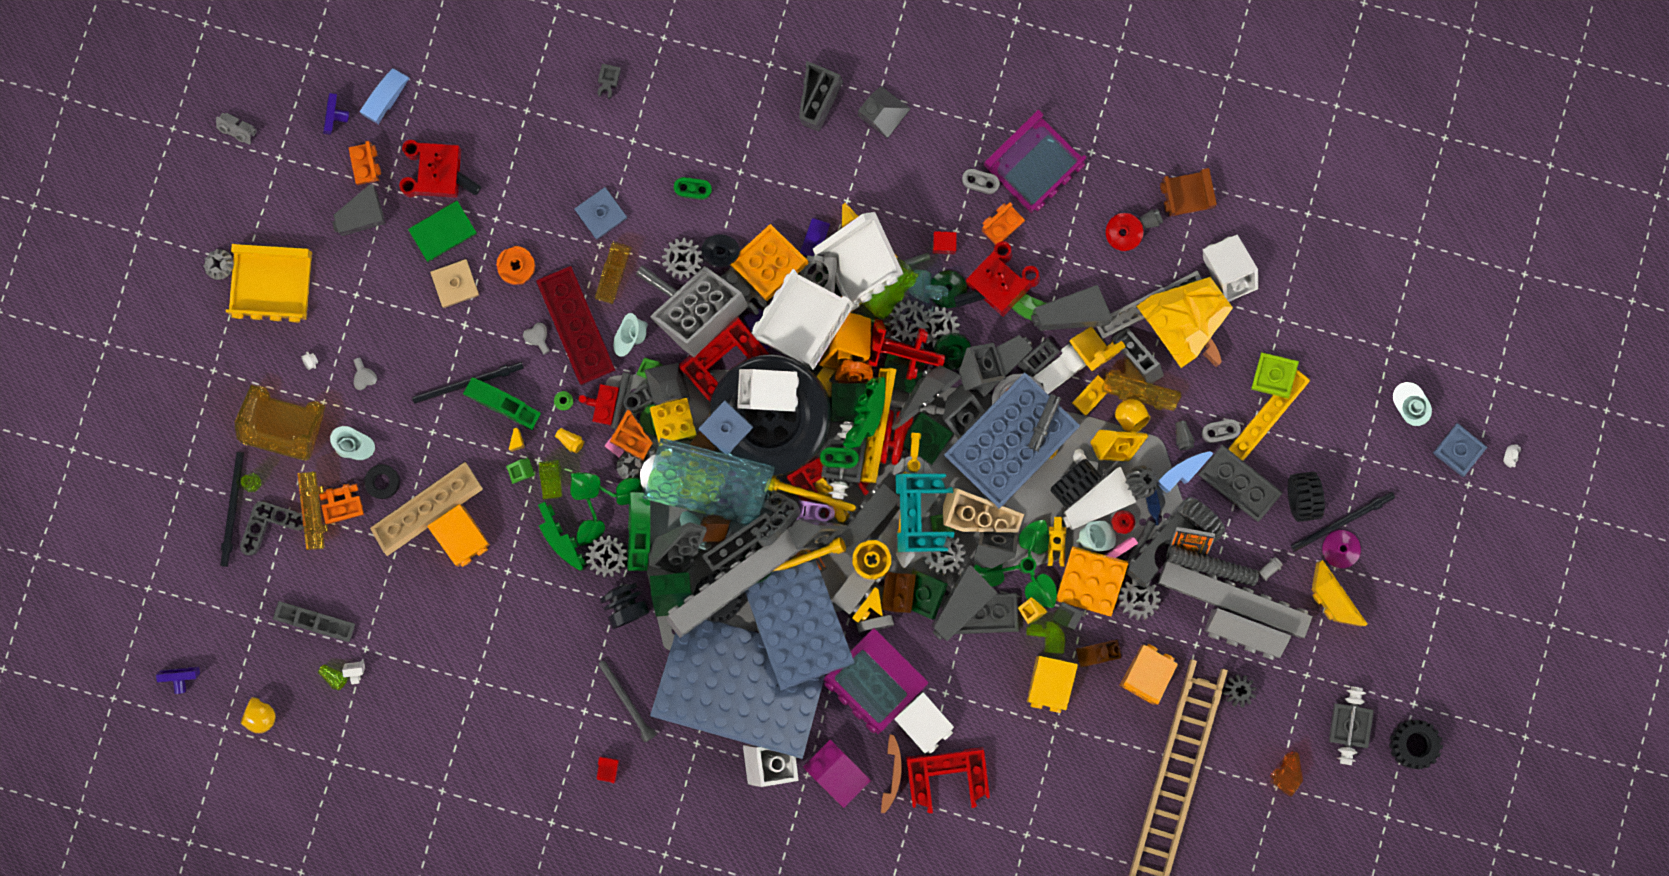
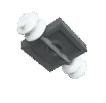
M843 422V425H839L842 428V432L838 433V435L843 440L827 438L826 448H846L843 442L846 439L847 432L854 423ZM861 444L860 447L850 448L855 450L859 456V461L855 467L851 469L822 467L821 477L836 479V481L830 484L833 487V491L829 492V494H832V498L843 500L844 496H848L844 491L849 486L843 483L844 481L860 483L865 444ZM831 455L826 456L827 461L833 460ZM846 456L845 461L851 462L852 458L850 456Z
M1351 687V690H1347L1350 693V697L1345 698L1348 703H1352L1350 706L1336 703L1333 706L1328 742L1344 744L1345 747L1338 749L1341 752V757L1337 758L1340 759V764L1352 765V762H1356L1353 759V755L1358 752L1352 749V746L1368 748L1374 710L1358 707V705L1365 703L1361 697L1366 694L1362 692L1363 688Z

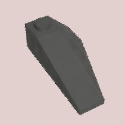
M931 366L922 372L924 376L916 383L891 428L895 430L902 426L962 377L943 366H937L934 369Z
M689 522L657 537L650 544L649 566L676 574L686 573L693 566L699 544L702 543L707 531L706 527Z

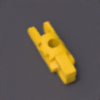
M823 477L814 483L819 494L832 498V494H829V492L833 491V487L827 484V478ZM832 506L835 510L834 517L838 522H846L850 517L848 511Z
M1054 517V527L1049 526L1047 566H1052L1053 552H1061L1059 564L1065 567L1066 527H1062V517ZM1058 538L1061 540V542L1059 544H1055L1054 540Z

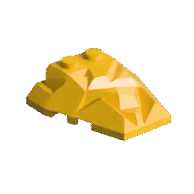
M1211 277L1151 295L1136 306L1167 347L1180 368L1197 358L1200 351L1233 309Z

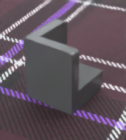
M1061 602L1053 620L1071 630H1075L1083 612Z

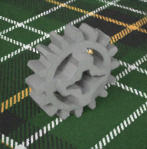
M683 238L682 242L679 243V240L675 239L676 244L673 245L669 242L670 249L664 248V252L667 255H662V259L666 260V262L662 263L663 267L668 266L666 269L667 274L673 272L672 278L679 275L680 280L683 279V276L690 279L689 274L696 275L695 270H701V266L698 264L703 263V259L699 258L702 256V251L697 252L699 246L695 245L693 247L692 240L686 243V239ZM680 247H686V248H688V249H687V250H680L679 248H680ZM673 253L674 260L670 264V256ZM693 255H695L694 265L691 264V258L693 257ZM679 256H686V262L680 261ZM685 268L686 271H678L677 269Z
M935 307V312H932L930 309L928 310V316L925 315V317L930 318V321L926 322V325L928 324L931 327V333L927 336L926 345L931 342L934 348L938 341L935 340L936 337L949 333L959 334V331L955 330V328H958L960 324L955 323L957 316L951 317L952 311L946 313L945 307H943L942 311H939L938 307ZM934 316H943L941 319L932 318ZM948 321H950L952 326L951 332L947 328ZM943 323L942 330L935 333V325L939 326Z
M600 536V542L593 540L594 546H588L591 553H586V556L590 557L586 563L592 564L590 570L596 569V575L602 572L604 578H606L607 573L614 577L615 571L619 574L621 573L620 566L626 567L623 561L628 560V558L623 554L627 553V550L621 549L624 544H617V538L611 541V536H607V540ZM604 544V548L601 551L595 552L599 546ZM612 545L618 549L619 554H615L612 551ZM608 550V553L612 556V558H609L608 561L605 562V559L602 558V555H606V552ZM594 559L600 560L602 569L596 565ZM613 562H618L615 567L609 569Z
M950 537L946 538L943 547L948 548V551H946L948 555L944 557L941 554H944L945 551L923 553L924 557L927 558L925 564H931L929 570L935 568L937 575L940 571H943L944 576H946L947 571L954 574V568L960 570L959 563L964 564V559L961 557L966 556L964 551H961L964 549V545H958L960 543L959 538L956 540ZM952 546L956 548L958 554L952 552ZM932 555L937 557V563L932 559Z
M1132 579L1131 584L1126 582L1124 584L1126 589H1120L1123 595L1118 596V599L1122 600L1119 607H1125L1123 613L1129 612V618L1135 615L1136 620H1139L1141 616L1146 620L1148 618L1147 614L1153 616V610H1158L1159 608L1156 604L1161 601V599L1156 598L1160 594L1159 591H1154L1156 585L1150 586L1149 582L1144 588L1145 590H1140L1137 587L1142 586ZM1127 594L1131 597L1129 603L1127 602ZM1145 595L1142 601L1134 603L1137 597ZM1149 595H1151V598H1152V603H1151V605H1150V602L1148 601ZM1134 608L1141 609L1142 611H1136Z

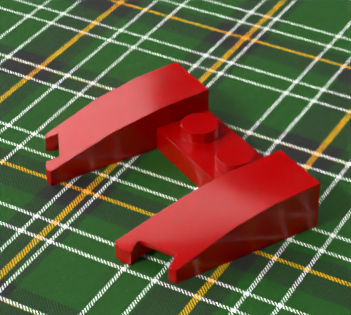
M738 316L695 357L689 355L679 364L680 369L709 402L719 382L708 368L733 347L737 346L748 359L764 354L769 355L767 350Z
M820 457L787 475L789 483L792 486L818 493L813 483L823 478L821 477L823 465L820 462ZM860 481L857 485L865 496L869 492L866 490L869 483ZM797 495L800 501H811V502H815V503H821V502H818V501H815V500H811V499H808V498H805V497H802V496ZM822 508L821 513H825V517H828V509Z
M983 747L926 756L924 754L906 757L913 808L916 807V804L928 807L927 813H933L929 776L967 772L971 808L977 806L975 801L986 795L987 798H990Z

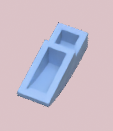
M392 68L372 92L360 113L379 125L387 110H390L409 77Z
M1211 451L1201 453L1177 464L1157 480V485L1168 493L1179 480L1184 484L1188 483L1213 453Z

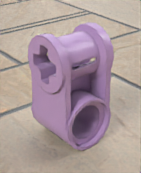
M798 500L800 515L796 520L804 519L826 522L834 518L835 510L831 505ZM822 508H827L829 511V516L826 519L821 516Z

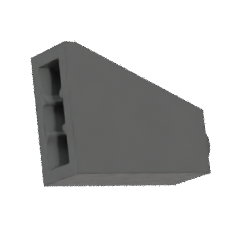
M373 184L368 185L334 214L335 221H332L335 232L345 236L386 224L377 190Z

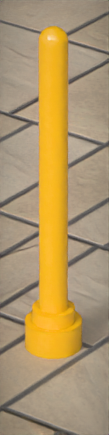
M768 476L765 486L766 490L777 491L779 489L850 512L856 510L854 504L780 482L776 476Z
M841 537L833 539L830 545L790 559L772 572L785 570L832 552L834 554L846 552L844 540Z

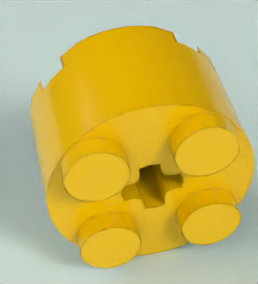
M868 540L856 547L852 557V565L860 577L867 580H876L888 572L891 566V554L887 546L882 542ZM874 555L877 563L869 565L867 557Z

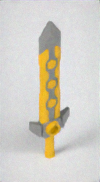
M911 433V454L905 459H901L894 466L893 475L904 471L903 474H932V470L927 462L918 457L921 434ZM899 517V528H898L897 533H901V519H900V517ZM896 542L895 555L901 566L905 568L914 558L915 552H898Z

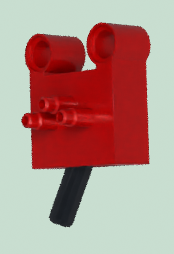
M415 140L405 141L402 150L406 157L410 160L419 159L418 183L410 177H405L400 181L399 187L405 196L410 198L416 195L458 198L459 186L473 195L479 194L482 187L460 173L461 148L459 145L417 143ZM412 146H416V152L413 154H409L408 149ZM407 184H414L411 191H405Z
M1005 241L998 242L994 247V251L966 279L967 285L973 291L955 296V304L957 307L984 300L1004 317L1032 287H1036L1039 284V271L1034 266H1027L1023 269L1022 278H1020L1004 264L1012 259L1011 246ZM1002 249L1008 250L1006 255L998 254ZM1031 273L1036 275L1032 280L1026 278Z

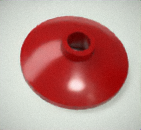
M1120 213L1109 220L1106 226V238L1113 248L1120 251H1129L1136 248L1142 241L1143 226L1136 216L1129 213ZM1121 229L1126 230L1127 233L1125 236H1122L1120 234Z

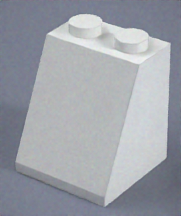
M1238 235L1227 237L1223 241L1210 244L1203 249V260L1211 278L1228 302L1258 289V268Z
M739 369L737 408L795 411V407L798 404L796 388L799 385L797 372Z
M923 692L894 718L898 725L924 753L929 752L931 754L939 746L937 744L938 741L942 738L946 740L953 734L951 731L954 728L953 725Z
M751 744L743 745L748 784L764 787L799 781L796 757Z

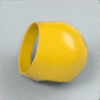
M1136 399L1122 401L1115 411V417L1125 432L1137 433L1150 420V415L1145 406Z
M251 697L243 714L241 724L253 733H265L275 723V712L269 704L261 702L259 698Z

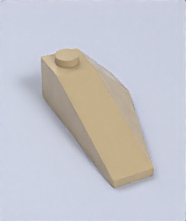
M952 488L953 493H947L943 504V522L945 526L961 532L1018 533L1024 514L1004 506L999 509L993 502L957 488Z

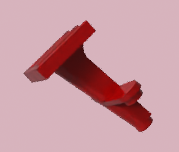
M875 319L871 333L870 358L867 360L869 365L877 366L880 353H888L910 359L907 371V379L909 380L915 379L917 376L918 368L915 367L916 361L938 367L943 366L945 355L920 348L922 342L925 343L927 340L928 332L925 329H919L915 344L911 346L884 338L886 328L883 320Z

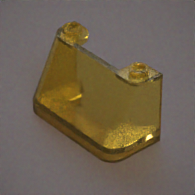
M251 385L234 421L236 437L241 443L300 460H309L322 423L325 405L313 401L307 403L306 408L272 399L265 387Z

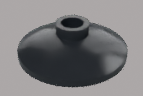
M718 234L707 238L702 245L701 251L707 263L717 267L731 265L737 260L740 249L738 243L732 237Z

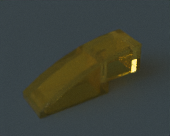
M615 241L611 243L595 299L610 304L614 303L631 253V246Z

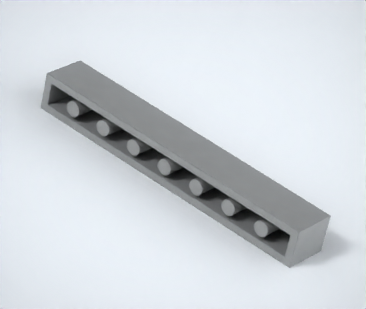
M921 494V520L925 521L931 513L928 510L931 505L936 506L941 500L942 496L940 494ZM900 509L877 539V541L882 542L889 549L891 565L897 559L894 555L896 553ZM874 555L867 557L869 565L877 563ZM854 570L831 602L848 615L852 612L855 614L861 607L859 603L863 597L867 599L873 591L871 588L872 584L875 581L879 583L882 577L876 580H867L860 577Z
M790 528L785 530L770 546H761L762 548L757 552L755 549L745 556L746 560L742 563L740 561L734 563L728 573H720L715 577L716 581L711 585L707 583L699 589L700 593L696 596L692 594L684 600L685 604L681 607L676 605L668 611L670 615H668L666 620L680 638L801 551L796 549L788 532Z
M1164 562L1157 584L1295 637L1305 638L1313 617L1308 615L1307 610L1301 608L1294 610L1289 608L1290 604L1286 602H1273L1270 596L1261 594V596L1255 595L1253 590L1243 587V589L1236 588V584L1225 580L1223 583L1217 580V576L1208 573L1206 576L1199 573L1200 570H1195V568L1191 569L1188 567L1186 569L1178 563Z

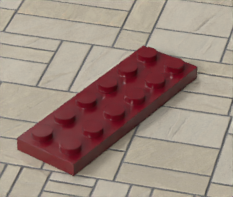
M569 266L536 280L580 386L615 372L614 365L572 267Z

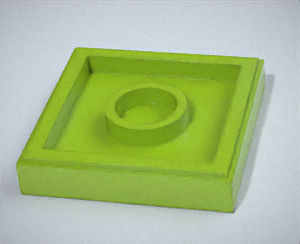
M1261 352L1251 390L1289 399L1299 361Z

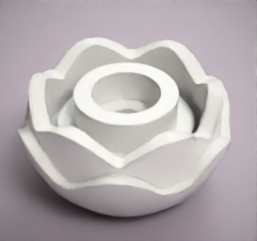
M1517 444L1507 447L1503 461L1508 467H1516L1515 464L1518 461L1521 447Z

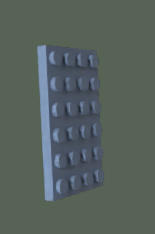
M1025 372L944 454L999 509L1080 427L1058 405L1047 430L1048 435L1044 437L1039 452L1029 449L1027 446L1033 436V429L1037 427L1050 396Z
M816 559L785 570H776L766 580L754 584L745 591L781 690L854 664Z

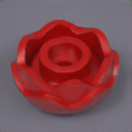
M1126 510L1117 511L1111 519L1113 529L1117 533L1128 534L1134 529L1136 524L1134 515Z

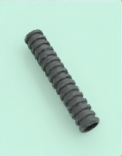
M1174 545L1167 551V561L1174 564L1178 563L1181 566L1184 565V567L1189 566L1191 569L1195 568V570H1200L1201 572L1211 573L1218 577L1222 576L1223 578H1228V580L1233 579V581H1238L1239 583L1244 582L1245 585L1249 584L1250 586H1255L1259 579L1258 570H1253L1252 568L1242 567L1235 563L1231 564V562H1225V560L1220 561L1218 558L1215 559L1208 555L1198 554L1191 550L1187 551V549H1181V547L1176 548Z

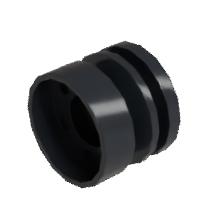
M636 582L616 587L600 598L601 603L610 601V604L604 607L605 611L614 609V613L608 617L613 629L633 622L650 613L645 601L636 603L634 600L641 595L640 591L631 593V591L638 588Z

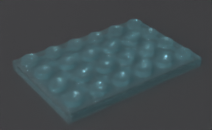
M660 438L643 499L706 515L714 514L748 525L759 516L774 473V466Z

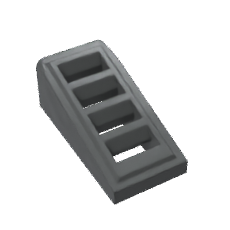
M1047 338L1019 362L1018 366L1027 375L1033 377L1060 351ZM1043 346H1045L1052 354L1049 355L1043 349ZM1039 351L1045 357L1046 360H1044L1037 352ZM1033 356L1040 365H1038L1031 357Z

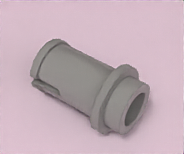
M1276 557L1270 558V562L1258 571L1259 575L1267 581L1277 570H1281L1283 564Z

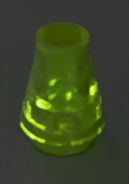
M249 473L241 478V484L247 492H255L261 486V479L258 475Z
M326 664L322 665L318 670V674L323 677L333 690L339 691L347 683L348 678L343 677L342 672Z

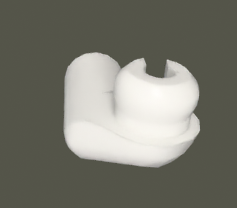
M1082 449L1075 450L1073 460L1076 464L1083 459H1087ZM1089 461L1092 464V466L1097 470L1098 462Z

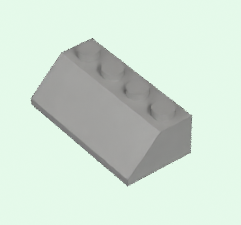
M1219 608L1211 610L1204 630L1209 633L1208 637L1219 640L1221 637L1226 639V643L1235 647L1238 644L1245 646L1244 650L1254 654L1256 651L1263 653L1262 657L1270 660L1281 657L1291 638V635Z

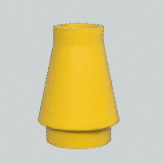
M560 428L555 435L571 453H578L585 443L581 436L566 431L563 428Z

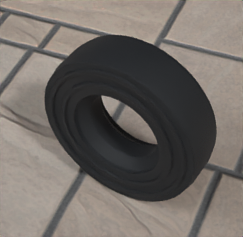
M380 464L372 467L367 472L364 484L371 496L377 499H387L397 492L400 479L395 469L388 465ZM384 474L388 476L389 485L387 488L378 489L376 487L375 479L378 475Z

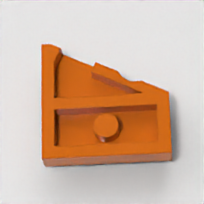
M627 409L610 439V443L644 461L653 442L643 431V428L636 421L631 411Z

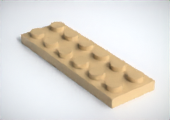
M464 462L370 529L381 549L388 556L427 529L429 524L457 505L463 504L483 490L468 464Z

